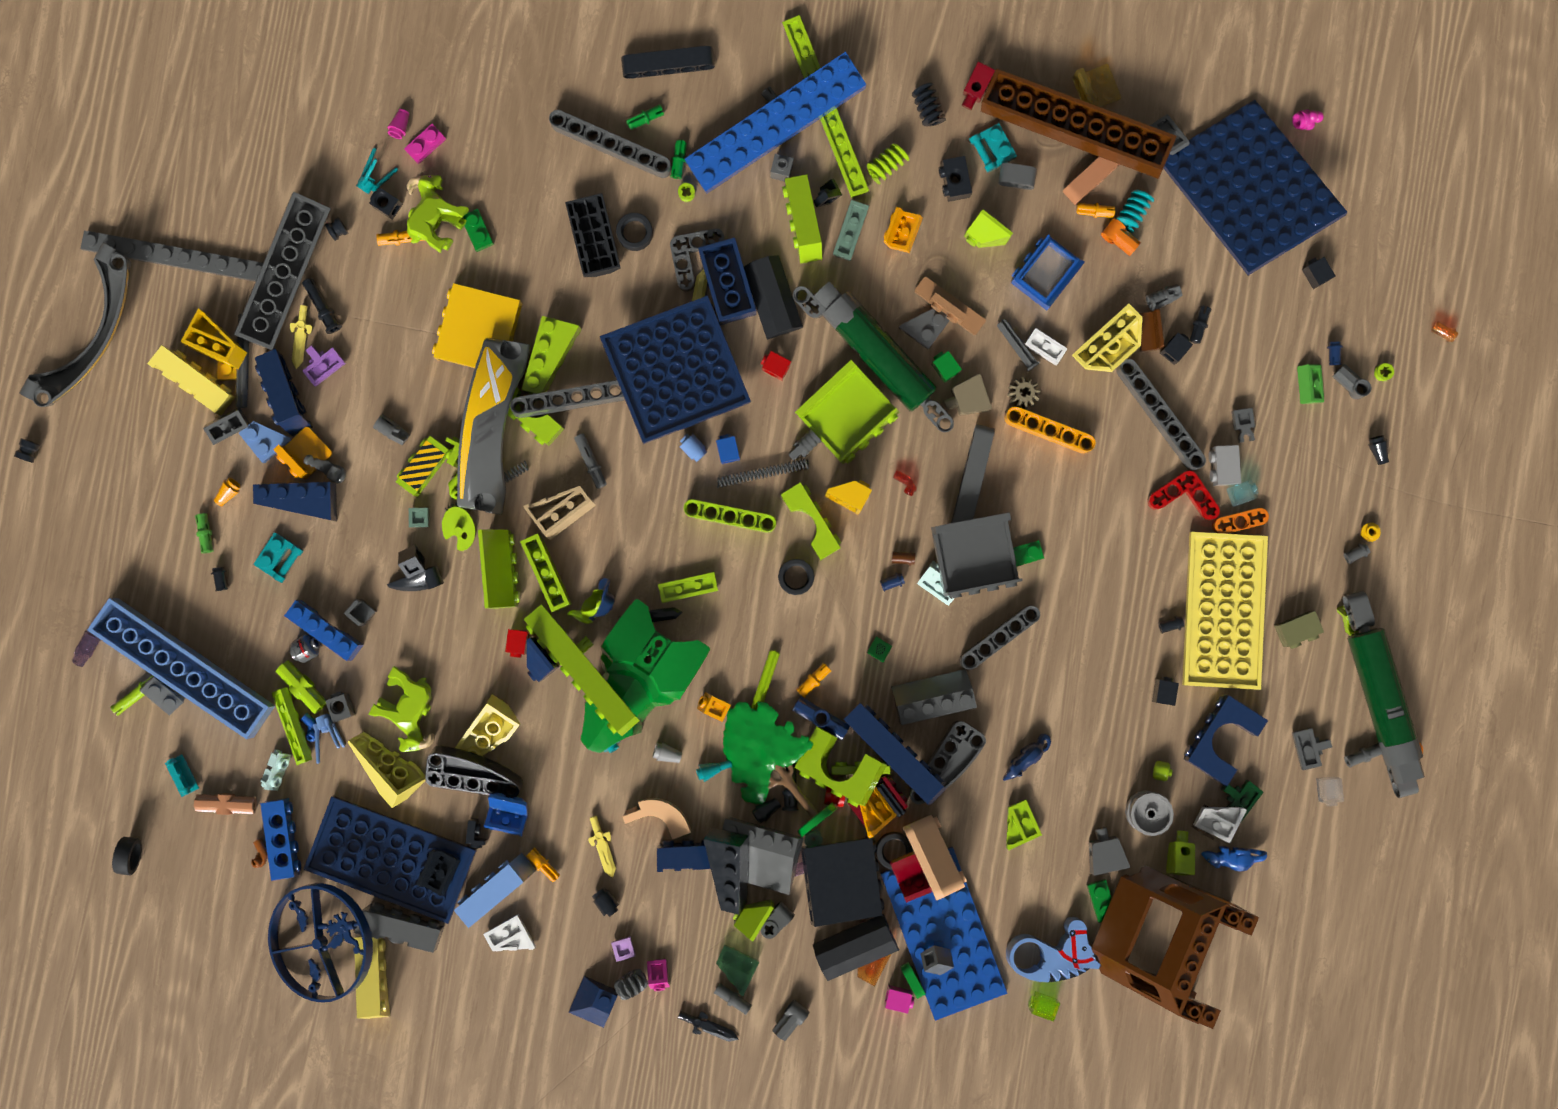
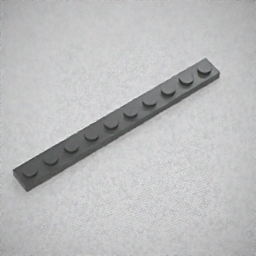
M85 230L80 248L83 251L97 253L104 242L119 250L129 259L254 282L263 264L262 262Z

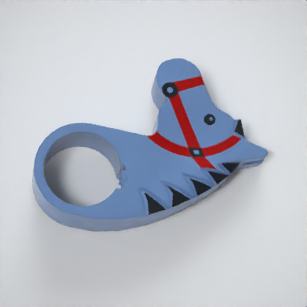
M1068 917L1065 920V934L1062 935L1058 945L1055 947L1032 935L1021 934L1014 937L1006 948V959L1013 970L1019 975L1037 982H1057L1070 979L1085 973L1090 968L1099 969L1101 965L1096 961V955L1088 944L1087 927L1077 917ZM1026 942L1036 943L1040 949L1041 959L1039 963L1028 969L1017 967L1014 963L1016 949Z

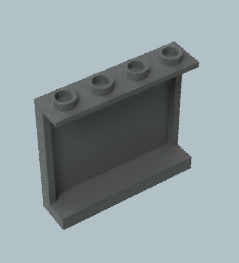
M1010 512L931 527L944 596L950 595V599L962 597L961 593L964 592L974 595L979 594L980 589L987 588V592L999 590L998 586L1005 585L1006 588L1015 587L1017 582L1023 581L1022 578L1018 577L1008 524V521L1011 520Z

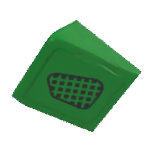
M876 636L866 653L884 663L892 646Z

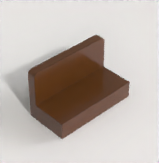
M1155 309L1153 312L1139 313L1142 316L1140 352L1160 350L1164 347L1160 309Z

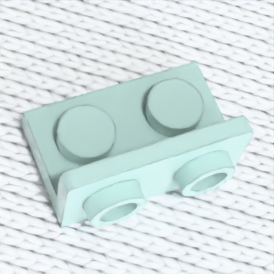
M932 561L917 584L949 606L953 599H950V595L944 596L938 563Z

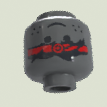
M305 634L291 643L290 654L294 660L305 663L319 655L320 642L311 635Z

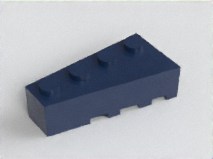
M273 349L255 357L257 364L255 369L262 378L260 382L264 392H267L268 398H266V401L273 410L272 419L274 423L280 425L291 436L297 435L305 427L313 428L311 421L304 417V414L307 413L304 405L296 398L299 395L297 388L292 381H289L292 379L283 355L277 349Z
M335 483L253 484V504L337 522Z

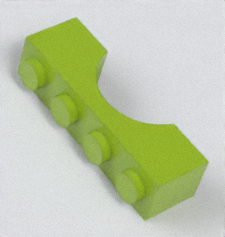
M517 387L512 400L521 395V391ZM520 404L515 406V410L518 412L522 411ZM509 406L507 415L513 420L516 418L522 422L520 426L527 433L532 431L536 435L534 439L542 446L544 443L550 446L564 430L548 414L540 418H518L513 415Z
M800 482L782 493L781 497L790 512H804L814 520L816 536L811 546L821 561L839 550L841 541L836 533L832 535L829 530L832 526L827 518L821 517L819 512L822 510L816 501L812 502L809 495H811V492L807 485L803 486Z

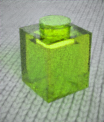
M1035 991L1034 996L1031 995L1028 1001L1031 1014L1054 1022L1060 1002L1056 998Z

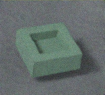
M408 508L410 528L430 527L429 508Z

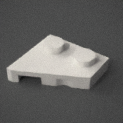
M519 914L483 934L492 951L533 950L536 948Z

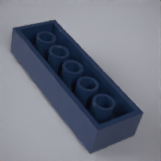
M860 703L844 721L928 805H931L946 790L943 786L945 784L944 780L937 774L933 776L930 773L931 768L923 760L919 762L916 759L918 755L909 746L905 748L902 745L904 741L895 732L891 734L888 731L890 727L881 718L877 720L875 718L877 714L867 704L863 706Z

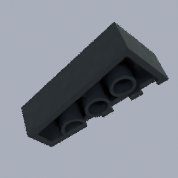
M712 828L704 838V843L721 911L739 915L747 904L749 835Z

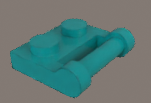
M999 123L969 139L983 160L987 173L1000 167L1002 163H1008L1017 157ZM984 139L996 160L995 162L991 161L981 140Z
M274 532L253 565L272 576L278 582L283 583L286 579L285 575L297 557L301 556L304 551ZM288 549L292 551L279 572H276V567Z

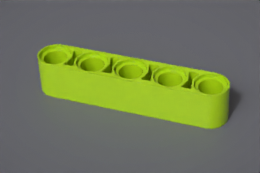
M688 500L684 504V512L691 518L764 533L773 532L776 528L775 518L768 514L698 500ZM690 504L698 506L696 513H688L687 508ZM713 507L717 510L715 517L710 518L706 515L708 508ZM728 511L735 513L736 517L733 521L725 519V514ZM745 516H753L754 523L746 525L743 522ZM765 519H771L773 526L770 529H765L762 526V522Z

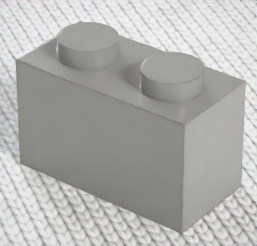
M1239 445L1215 446L1211 448V451H1209V462L1212 463L1210 481L1213 482V486L1241 484Z

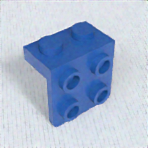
M501 793L489 794V810L484 828L522 836L528 818L527 802L519 797L507 798Z

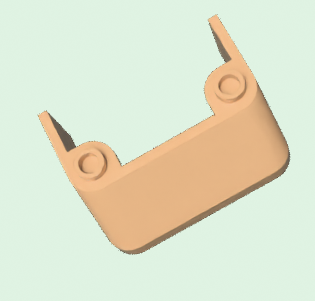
M929 815L904 826L903 830L933 891L935 900H939L964 888V883L967 881L963 872H958L938 828H941L937 816L933 818L932 815Z

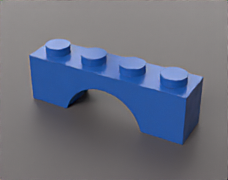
M295 600L284 615L346 661H352L363 647L361 642L327 622L318 614V611L302 600Z

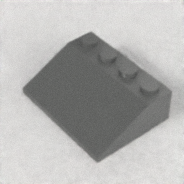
M733 817L725 818L722 830L749 835L748 883L790 895L804 837Z

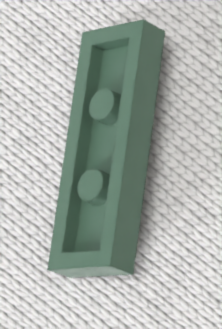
M851 200L833 252L834 256L851 261L869 209L868 205Z

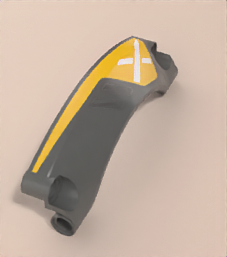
M104 242L93 259L101 275L104 289V310L100 326L91 343L74 360L58 369L28 376L19 393L33 400L39 407L54 405L56 401L65 396L83 380L108 348L119 324L126 300L131 261L119 250ZM122 258L124 261V265L122 268L118 269L116 267V261L117 259ZM43 393L48 395L47 403H43L41 400Z
M485 338L469 386L462 418L457 469V505L459 507L498 515L503 514L506 496L502 461L504 430L515 389L527 369L530 351L529 344L493 338Z

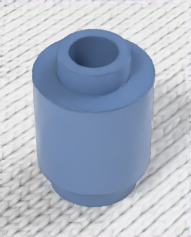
M687 434L680 440L682 444L680 448L691 460L694 459L698 462L707 453L705 446L694 434L691 436Z

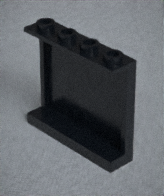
M865 836L862 839L801 847L811 925L818 927L883 916L884 902L880 898L879 893L882 890L880 879L877 878L879 864L877 859L875 860L876 843L872 838Z

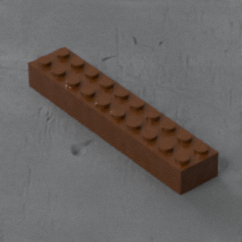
M997 68L981 102L982 113L1157 179L1160 178L1177 137L1176 135Z

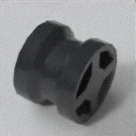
M339 217L335 218L334 222L325 224L334 241L338 240L341 235L349 234Z

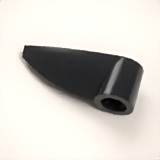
M437 565L409 579L403 577L390 582L387 586L400 591H421L440 586L444 581Z

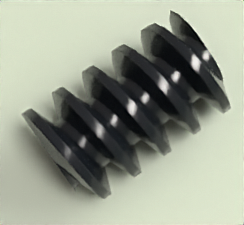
M933 83L923 84L912 92V97L916 98L914 103L918 105L917 111L921 112L919 117L924 119L922 125L926 127L936 126L946 121L945 117H939L944 111H937L941 107L940 103L935 104L939 97H932L936 92V89L930 90V87L934 85Z

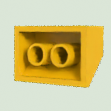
M859 480V482L852 481L829 488L825 497L859 514L872 490L869 488L870 485L862 480Z

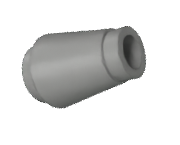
M662 742L661 744L656 743L652 757L656 758V761L680 763L682 752Z

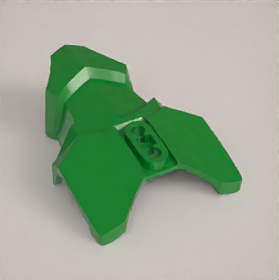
M635 599L602 643L600 659L604 670V679L640 721L623 736L618 732L614 734L607 726L608 720L606 718L602 720L595 712L597 707L594 704L590 705L585 700L584 723L580 739L584 746L593 752L602 753L615 743L641 733L643 721L655 707L670 705L675 700L682 698L710 652V647L699 640L672 642L655 630L649 607L639 599ZM657 640L663 642L661 647H656L655 642ZM646 656H651L652 661L649 664L644 661Z

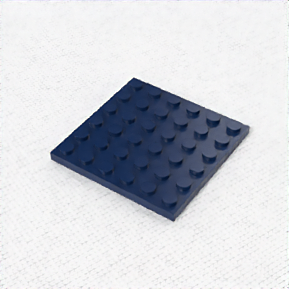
M708 296L600 336L643 444L751 403Z

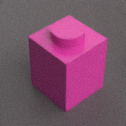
M888 985L884 1006L886 1009L908 1014L909 1008H913L915 997H912L911 990Z

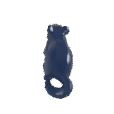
M1041 734L1038 737L1037 743L1033 742L1020 750L1021 754L1011 760L1012 765L1008 767L1003 776V781L1021 777L1022 772L1026 771L1032 764H1036L1043 756V753L1050 748V737L1047 734ZM1044 740L1047 742L1045 749L1043 748Z

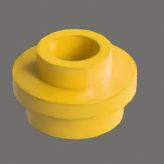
M1366 523L1362 526L1361 536L1365 541L1373 542L1380 537L1381 531L1377 524ZM1369 529L1374 531L1372 536L1369 534Z

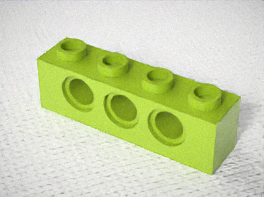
M537 533L520 541L551 612H556L572 605L541 534Z

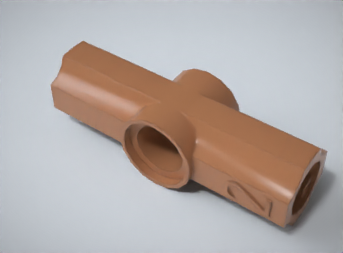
M220 793L217 795L197 794L194 800L195 811L216 812V814L231 815L234 813L254 814L257 809V799L251 796H235V794Z

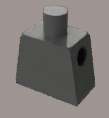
M1107 827L1095 829L1097 840L1089 841L1088 843L1090 873L1095 876L1130 868L1120 840L1116 836L1109 837Z

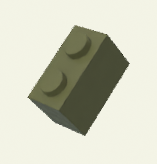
M1308 611L1274 625L1282 646L1290 647L1291 649L1301 646L1302 641L1308 640L1310 642L1319 638V634L1324 633L1316 611Z

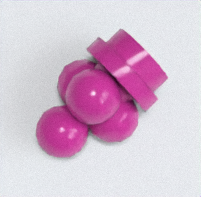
M1301 110L1294 114L1292 119L1293 126L1300 130H1312L1315 123H1319L1324 119V115L1321 111Z

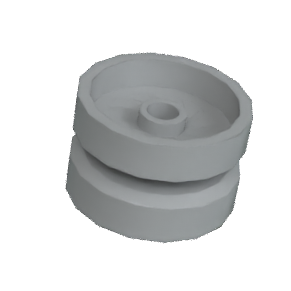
M1144 790L1135 793L1128 800L1125 809L1129 824L1145 835H1160L1167 831L1173 822L1174 813L1172 805L1165 797L1153 791Z

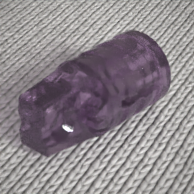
M85 631L75 648L72 662L76 666L83 667L88 658H91L101 640L89 631Z

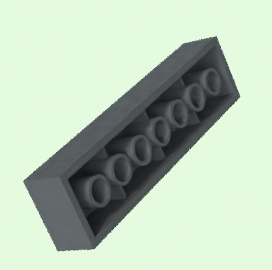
M296 192L291 194L233 335L268 350L273 349L330 211L329 207Z

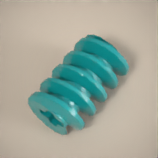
M1139 189L1131 192V197L1127 199L1123 210L1120 211L1119 216L1116 218L1131 233L1134 232L1132 227L1139 228V224L1136 221H1143L1140 214H1147L1144 208L1150 209L1151 205L1148 201H1155L1151 195Z

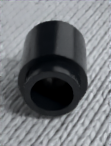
M605 887L592 896L594 904L603 916L607 914L610 917L618 911L617 906L619 903Z

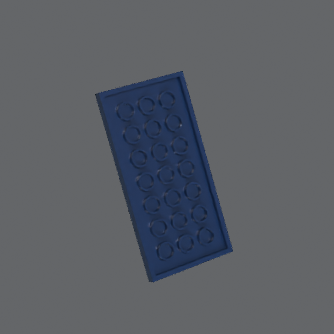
M332 796L303 870L449 924L477 849ZM433 849L444 850L461 860L445 896H439L428 888L417 885L419 875L423 871L427 857Z

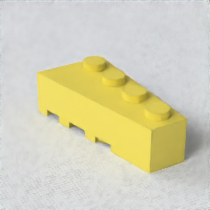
M161 345L147 364L152 368L163 371V376L175 383L178 382V386L189 394H193L196 400L214 413L222 415L236 398L230 394L232 390L224 384L221 386L215 382L217 379L210 373L204 374L200 371L202 367L194 361L191 363L185 359L187 356L177 349L175 352Z
M362 937L354 938L358 941L360 950L363 949ZM372 938L373 955L370 969L364 981L356 989L357 1018L360 1019L390 1016L386 960L384 958L386 944L383 938ZM360 953L355 954V979L359 975L363 961V955Z

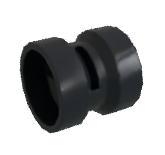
M21 438L19 441L20 447L15 451L14 457L34 463V455L39 450L40 445Z

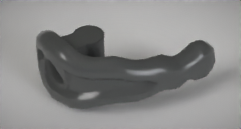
M310 454L304 458L306 465L315 467L323 472L332 482L338 484L345 480L346 470L340 465H335L328 460L313 458Z

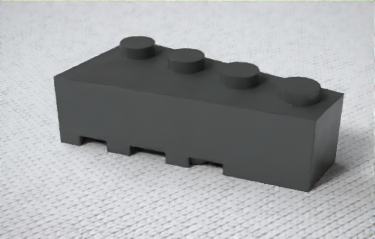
M377 902L369 904L362 909L368 921L372 938L388 937L392 943L403 944L408 942V947L432 953L437 950L444 926H440L439 922L434 920L425 921L421 919V916L410 914L409 916L396 908L390 910L384 908L385 905ZM357 926L354 933L361 935L359 926Z

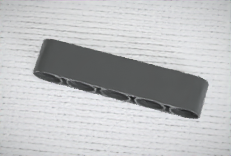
M1035 606L1022 608L965 651L959 659L961 666L965 669H974L1036 623L1040 618L1039 609ZM1032 609L1035 613L1032 620L1026 617V611ZM1014 620L1019 623V629L1015 632L1010 628ZM998 632L1004 635V640L1001 643L995 640V635ZM982 644H987L989 647V651L985 655L980 652ZM968 655H971L974 659L971 666H967L964 663V659Z

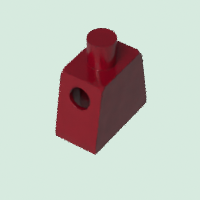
M980 62L977 63L963 92V95L966 96L962 103L964 108L972 110L975 102H981L995 73L994 69ZM973 87H976L979 89V91L975 92L972 89Z

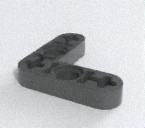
M720 229L679 235L671 240L670 248L677 283L682 291H691L695 286L689 253L697 252L698 248L707 246L704 235H707L708 239L714 237L713 234H717L718 237L721 236L718 241H724L725 237ZM695 237H700L703 243L701 246L696 247L692 244V240ZM686 239H689V245L691 248L687 249V245L681 246V250H678L677 247H674V245H676L677 241H680L681 244L687 243ZM708 240L709 245L715 243L714 240ZM680 259H685L688 265L686 268L681 269L677 266V262ZM678 273H686L688 281H691L688 287L681 284V282H684L683 274L678 275Z

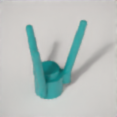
M375 147L372 149L362 175L356 184L358 188L367 194H370L371 191H377L383 183L398 171V168H394L374 185L375 180L370 175L378 161L376 158L373 160L376 152Z

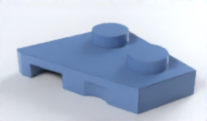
M254 421L247 428L239 432V435L262 463H266L277 454L273 450L277 445L285 446L292 440V438Z

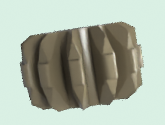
M1024 376L1020 378V382L1015 379L1013 381L1014 385L1008 387L1013 392H1009L1007 396L1014 397L1010 403L1012 404L1016 401V407H1020L1022 404L1023 409H1027L1028 404L1033 407L1035 405L1034 401L1040 399L1035 394H1039L1041 391L1034 389L1038 383L1036 382L1032 385L1030 384L1032 378H1029L1026 382ZM1023 389L1027 390L1026 393H1028L1025 397L1021 396L1022 393H1020Z

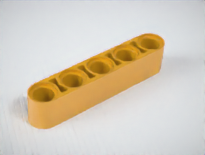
M1011 407L1004 415V420L1008 425L1079 453H1088L1095 447L1096 441L1093 436L1025 409ZM1010 412L1018 414L1017 421L1010 419ZM1028 419H1034L1036 421L1035 428H1031L1028 426ZM1049 425L1053 427V435H1049L1046 433V426ZM1065 432L1071 434L1072 440L1070 442L1064 440L1063 434ZM1082 439L1088 440L1090 444L1088 449L1082 447Z

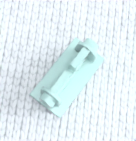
M277 749L271 752L267 765L271 766L272 769H265L260 781L262 782L261 786L265 790L278 791L292 754L282 753V751Z

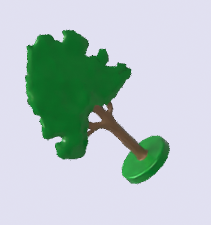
M758 701V708L754 710L746 702H737L734 708H729L725 730L723 731V752L726 755V760L731 761L732 764L731 780L734 783L747 784V787L740 789L741 797L745 802L753 804H763L769 789L774 786L783 785L789 789L811 817V820L797 831L803 837L838 809L834 803H831L818 812L793 780L792 764L796 763L808 750H811L813 742L809 741V737L801 735V738L791 736L794 732L793 722L787 721L785 726H776L774 723L779 716L778 712L769 706L768 703ZM773 770L778 771L782 779L772 778L771 772Z

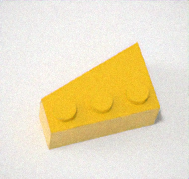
M199 308L181 340L183 344L192 350L238 370L247 354L222 327Z

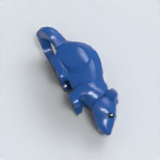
M1219 846L1221 852L1204 851L1201 853L1205 860L1216 869L1224 866L1239 872L1246 871L1254 863L1267 859L1266 851L1233 847V850L1229 851L1228 847Z

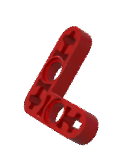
M1193 471L1183 472L1153 492L1147 499L1149 507L1158 510L1186 493L1204 519H1215L1220 513L1219 506ZM1185 475L1193 478L1191 479L1192 484L1186 483L1183 486L1179 484L1186 480ZM1170 485H1174L1178 489L1175 496L1168 493ZM1197 490H1201L1204 493V498L1201 501L1196 500L1194 497ZM1165 495L1169 499L1168 501L1166 498L1160 500V506L1153 504L1154 496L1158 498ZM1208 500L1209 503H1206V505L1208 506V508L1213 507V516L1211 514L1207 515V507L1205 505L1201 507L1200 504L1205 503Z

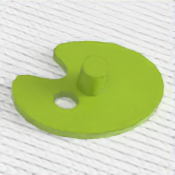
M454 506L445 512L442 520L443 536L445 539H449L455 535L458 539L457 550L459 551L467 550L472 545L475 538V525L472 517L464 508ZM464 532L467 533V538L465 539L462 538V533Z

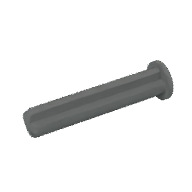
M1004 319L997 324L999 330L1028 368L1027 371L1036 367L1040 362L1036 361L1008 321Z

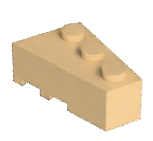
M581 486L523 507L542 533L551 540L596 505Z

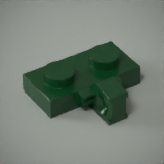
M1246 780L1241 788L1239 786L1233 788L1229 784L1228 786L1223 785L1221 787V790L1229 795L1227 807H1243L1247 810L1241 822L1264 793L1249 780Z

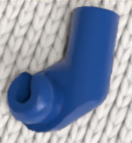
M306 713L300 720L308 726L306 739L309 742H314L315 731L313 725L317 723L312 716Z

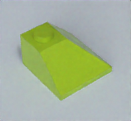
M982 210L964 237L967 238L966 241L971 246L983 248L1006 245L1013 232L985 210Z
M769 899L745 905L739 915L734 914L732 918L735 920L733 926L749 940L754 941L772 912L774 901Z

